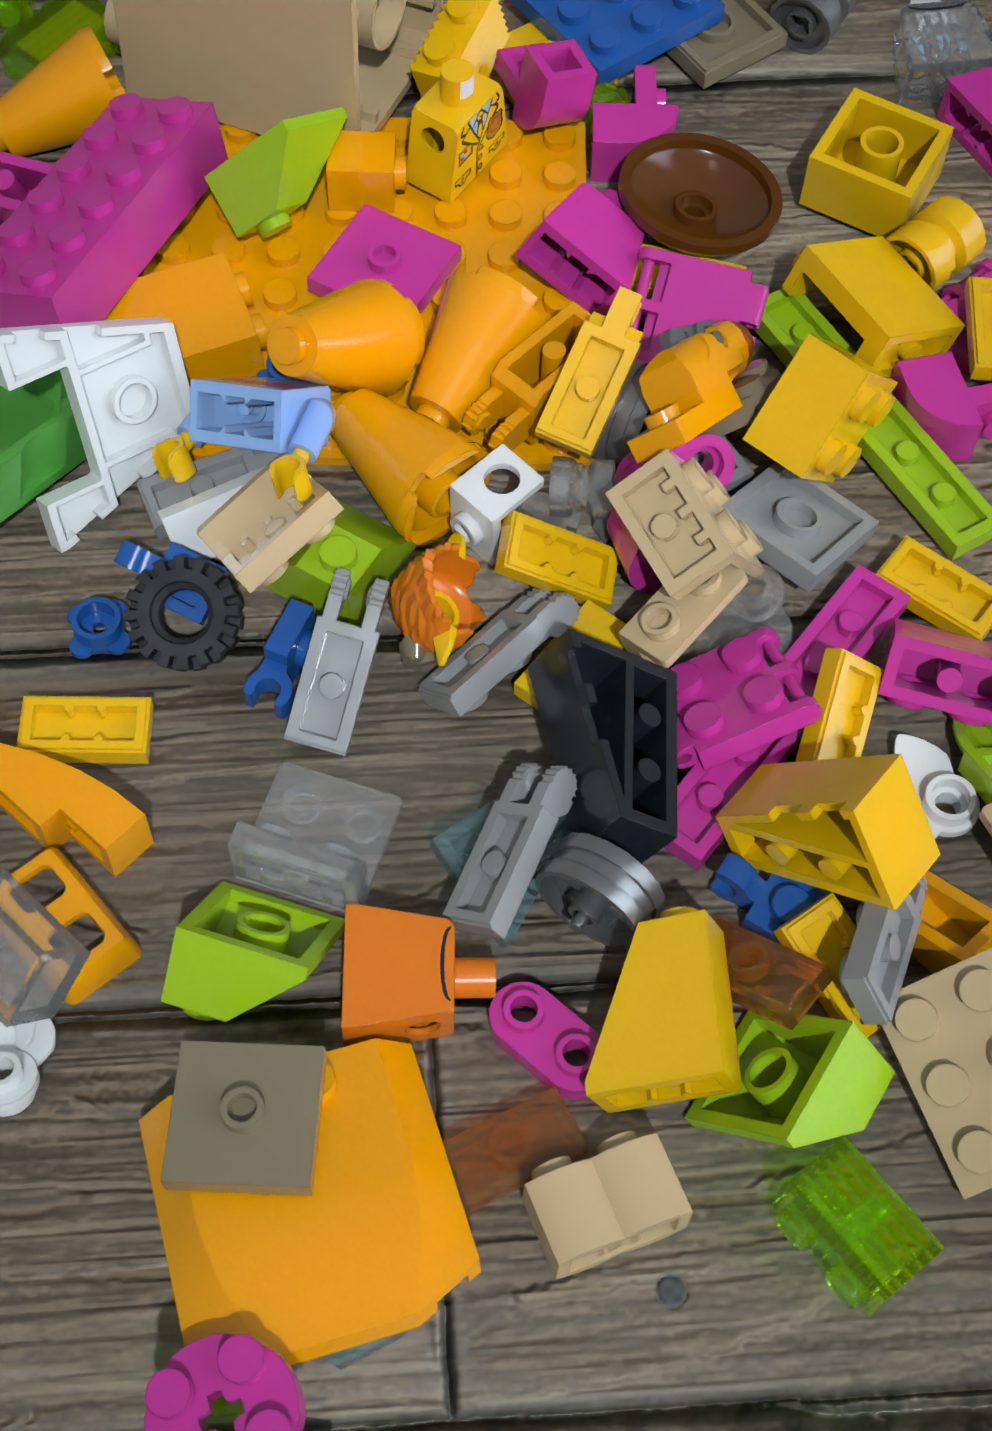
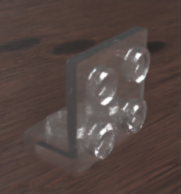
M282 763L255 825L237 821L230 837L228 848L235 878L345 912V904L364 905L401 813L402 800L400 797L291 763Z

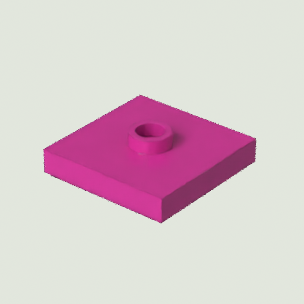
M364 204L308 275V291L322 297L356 280L383 279L394 284L395 286L392 287L403 297H409L421 314L460 262L461 245Z

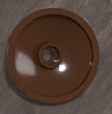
M669 133L645 140L632 149L625 158L618 181L619 195L625 210L645 233L672 249L698 256H727L741 253L760 245L775 230L783 205L782 193L776 178L757 157L729 141L699 133Z

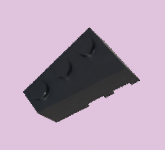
M568 629L528 666V671L553 766H568V768L573 769L572 772L576 774L575 778L578 780L576 783L578 788L575 792L576 797L572 798L573 804L568 814H566L571 833H588L607 840L628 852L642 864L677 838V673Z

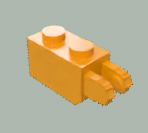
M572 301L499 360L491 374V388L464 412L465 415L461 422L465 427L464 429L473 436L475 434L479 435L480 432H483L485 428H488L499 419L503 423H500L492 433L488 444L491 450H495L501 444L512 450L524 440H527L532 445L537 443L541 438L535 436L536 426L584 320L589 321L592 314Z

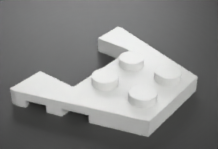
M161 316L0 328V386L11 391L60 369L90 467L89 474L36 498L50 544L61 553L71 549L80 541L76 534L96 516L103 520L119 505L117 497L138 478L149 477L157 471L152 458V449L156 444L165 439L178 437L177 428L190 412V385L173 322Z

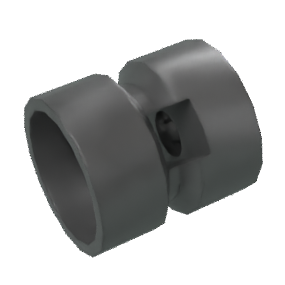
M777 0L771 7L770 16L788 32L787 48L798 53L813 54L821 51L826 46L858 0Z

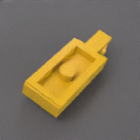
M620 286L607 316L593 311L589 321L584 320L536 426L535 436L591 460L640 352L644 332L632 327L642 306L640 301L643 295Z

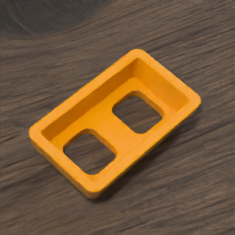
M55 847L45 849L0 881V920L66 1003L70 1005L79 1004L141 958L142 948L60 849ZM43 870L53 871L65 885V892L42 910L30 912L16 896L17 888ZM80 917H90L105 934L104 940L80 959L68 960L55 945V936Z

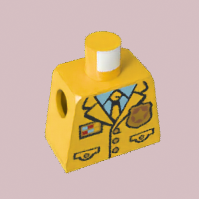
M454 58L444 62L440 69V79L415 104L411 113L407 155V182L449 204L458 197L508 142L503 88L498 82L474 71L473 65L465 59Z

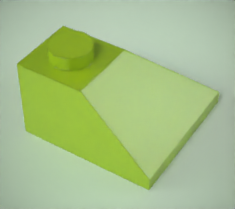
M343 106L281 120L204 176L237 238L258 231L263 238H267L282 231L292 223L289 214L307 202L348 117Z
M336 499L344 510L334 518L335 525L332 530L317 543L312 545L305 544L288 560L289 566L285 573L265 588L288 600L294 599L313 606L315 614L323 616L337 567L350 570L352 572V585L348 599L344 602L339 620L358 625L365 615L367 608L365 605L369 588L374 584L375 579L378 578L390 582L414 551L416 544L412 540L408 543L405 539L401 538L394 528Z
M222 881L176 926L161 1002L180 1007L185 1014L198 1020H220L227 1022L304 982L345 931V919Z
M750 1006L736 1030L743 1091L697 1098L687 1112L685 1119L695 1127L785 1147L798 1148L863 1131L896 1072L853 1021Z

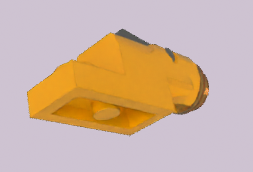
M707 320L691 325L670 328L660 334L661 352L648 363L639 378L642 395L651 412L650 415L643 419L648 429L627 442L637 464L654 458L666 448L672 450L687 443L743 406L732 381L748 369L753 358L754 341L746 327L731 320Z

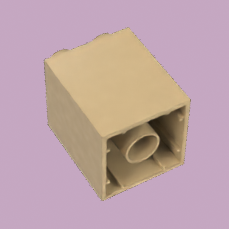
M107 0L104 14V29L108 41L120 46L127 93L138 94L141 98L168 99L182 96L190 101L213 102L218 122L261 135L283 119L343 106L348 115L342 130L381 131L415 81L409 64L415 62L413 56L420 53L418 47L423 46V39L429 36L427 30L434 28L432 22L438 20L437 13L443 11L441 5L444 4V0Z

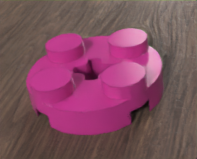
M213 1334L184 1346L168 1360L163 1369L152 1376L147 1384L144 1395L147 1406L144 1416V1431H219L207 1429L206 1417L213 1412L212 1403L221 1396L229 1403L241 1401L244 1406V1414L234 1420L235 1431H303L306 1419L304 1393L292 1367L283 1357L250 1335Z

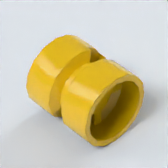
M948 195L938 197L912 218L911 221L906 222L888 236L886 240L928 286L935 291L949 280L951 274L958 273L983 252L986 244V235L980 217L972 207L961 199Z

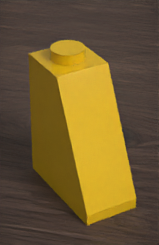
M674 907L663 911L658 919L638 922L585 1079L586 1096L607 1113L743 1091L724 932L705 909Z

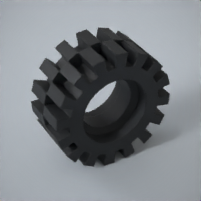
M173 556V560L165 561L161 559L152 563L154 568L148 573L142 571L135 578L139 581L135 590L129 588L126 599L130 600L129 610H124V621L130 624L131 631L127 633L131 641L137 643L140 647L139 652L145 658L156 662L159 666L183 672L190 670L201 671L207 669V666L213 663H220L226 658L224 656L230 648L234 650L239 642L236 637L239 629L243 630L245 619L241 618V609L244 608L243 601L238 596L235 590L237 587L233 581L218 568L196 557L195 559H190L186 556ZM183 590L195 591L200 594L206 601L209 610L208 622L205 628L198 635L188 639H179L172 636L162 622V609L166 600L174 593Z

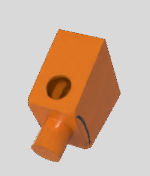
M345 904L341 1020L344 1047L374 1038L408 1043L449 1036L454 1033V998H496V957H455V922L446 918L360 904Z

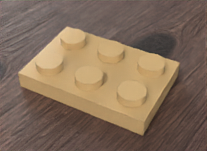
M992 947L901 988L892 1022L882 1025L964 1200L992 1188Z

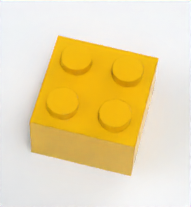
M854 87L809 156L799 204L873 235L883 236L886 239L916 216L941 174L954 127Z
M809 333L744 435L743 440L801 479L833 483L837 476L844 478L858 461L862 448L857 445L869 426L877 427L890 412L895 402V397L891 393L898 382L842 346Z

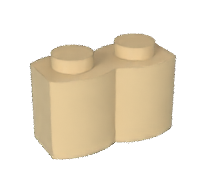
M625 1131L600 1143L597 1147L598 1155L593 1158L573 1163L570 1156H561L539 1165L531 1172L533 1180L524 1184L522 1201L555 1280L597 1266L621 1253L657 1242L688 1226L693 1210L657 1133L637 1137L635 1131Z

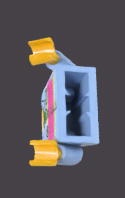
M267 377L191 379L190 412L177 428L179 436L165 439L156 444L152 449L153 461L163 480L172 474L175 482L182 483L191 478L196 472V467L189 454V450L193 446L200 448L203 443L279 454L289 453L275 459L270 464L269 471L277 499H280L286 489L294 487L297 501L303 502L313 493L307 464L315 463L322 447L327 445L329 434L335 426L336 412L331 403V390L328 385Z

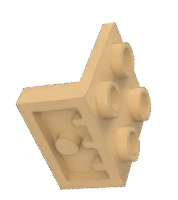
M666 448L605 493L665 590L675 600L681 599L729 564L738 569H743L745 573L754 578L765 572L764 567L756 557L757 554L764 550L760 541L743 519L738 522L731 512L723 506L731 500L725 487L710 469L705 472L693 457L684 461Z

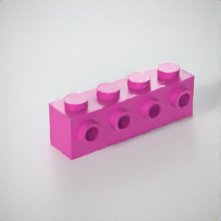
M895 618L881 665L884 671L878 694L887 696L889 702L907 709L923 710L925 706L948 712L952 719L964 724L979 727L985 726L986 723L992 724V643Z

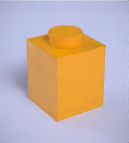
M341 130L326 165L329 210L359 211L364 204H367L383 212L395 213L396 190H406L407 156L397 155L396 132Z

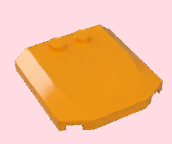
M374 1038L326 1052L327 1063L312 1196L165 1190L161 1183V1174L173 1095L167 1096L138 1120L184 1346L213 1334L250 1335L283 1357L290 1366L418 1328L438 1311L437 1302L466 1276L468 1282H470L481 1272L480 1258L412 1044Z

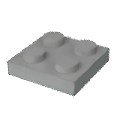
M777 462L730 497L731 500L723 505L738 522L743 519L760 541L764 550L756 556L808 593L868 542L879 523L877 519L823 482L801 479Z

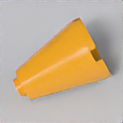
M90 25L77 29L0 97V151L9 150L11 154L24 157L72 145L82 136L83 131L106 109L113 98L126 94Z
M467 264L459 265L450 276L409 398L410 406L416 413L454 432H459L464 427L461 422L465 415L464 412L468 410V407L491 388V374L499 360L552 318L550 313L547 314L544 320L534 309L539 299L524 285L498 270L481 265L475 274L465 273Z
M360 279L279 317L272 324L268 333V355L274 367L286 376L318 385H328L329 388L342 392H354L367 388L387 397L403 390L410 382L406 380L410 376L414 365H420L425 349L423 321L417 306L409 297H403L393 288L394 284L383 279Z
M362 388L354 392L349 391L340 396L333 405L336 412V421L330 434L398 535L408 543L412 540L417 546H427L443 538L452 531L450 525V485L489 453L477 442L370 389ZM490 472L484 479V484L486 487L489 483L492 472Z

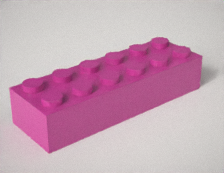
M135 93L116 96L109 102L106 109L83 131L82 136L62 158L57 160L50 172L27 194L26 199L10 217L0 225V328L103 321L208 189L209 185L204 176L228 160L213 102L190 101L182 96L168 99L141 98Z

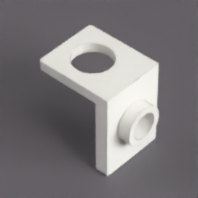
M501 444L450 485V525L452 532L458 531L465 538L466 546L470 547L489 565L493 566L496 564L499 547L501 520L544 486V478L507 446ZM507 469L518 476L520 483L510 493L497 494L485 486L484 479L494 470Z

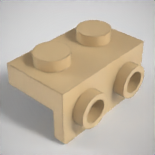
M281 453L201 524L196 531L199 538L222 561L250 594L259 586L266 587L278 580L289 566L288 560L305 544L312 545L323 539L334 527V518L344 510L332 494L313 479L310 474L313 493L307 500L298 502L294 487L286 489L283 496L277 499L269 467L275 459L289 453Z
M729 564L679 600L671 598L664 586H662L618 633L626 652L669 669L748 583L745 571Z

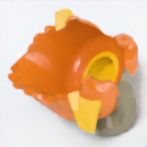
M458 531L454 532L444 545L441 544L431 549H426L420 556H416L414 561L409 562L406 569L399 573L391 585V598L389 602L392 608V615L395 618V624L405 636L399 643V653L403 664L407 667H424L438 663L439 666H445L449 655L464 645L466 640L473 634V629L477 623L485 620L484 610L479 605L470 601L466 590L473 585L474 576L480 570V564L477 559L465 555L466 541L464 536Z

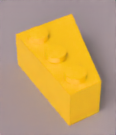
M901 753L762 764L715 816L732 853L749 862L755 869L863 902L866 901L887 907L893 911L897 910L941 855Z

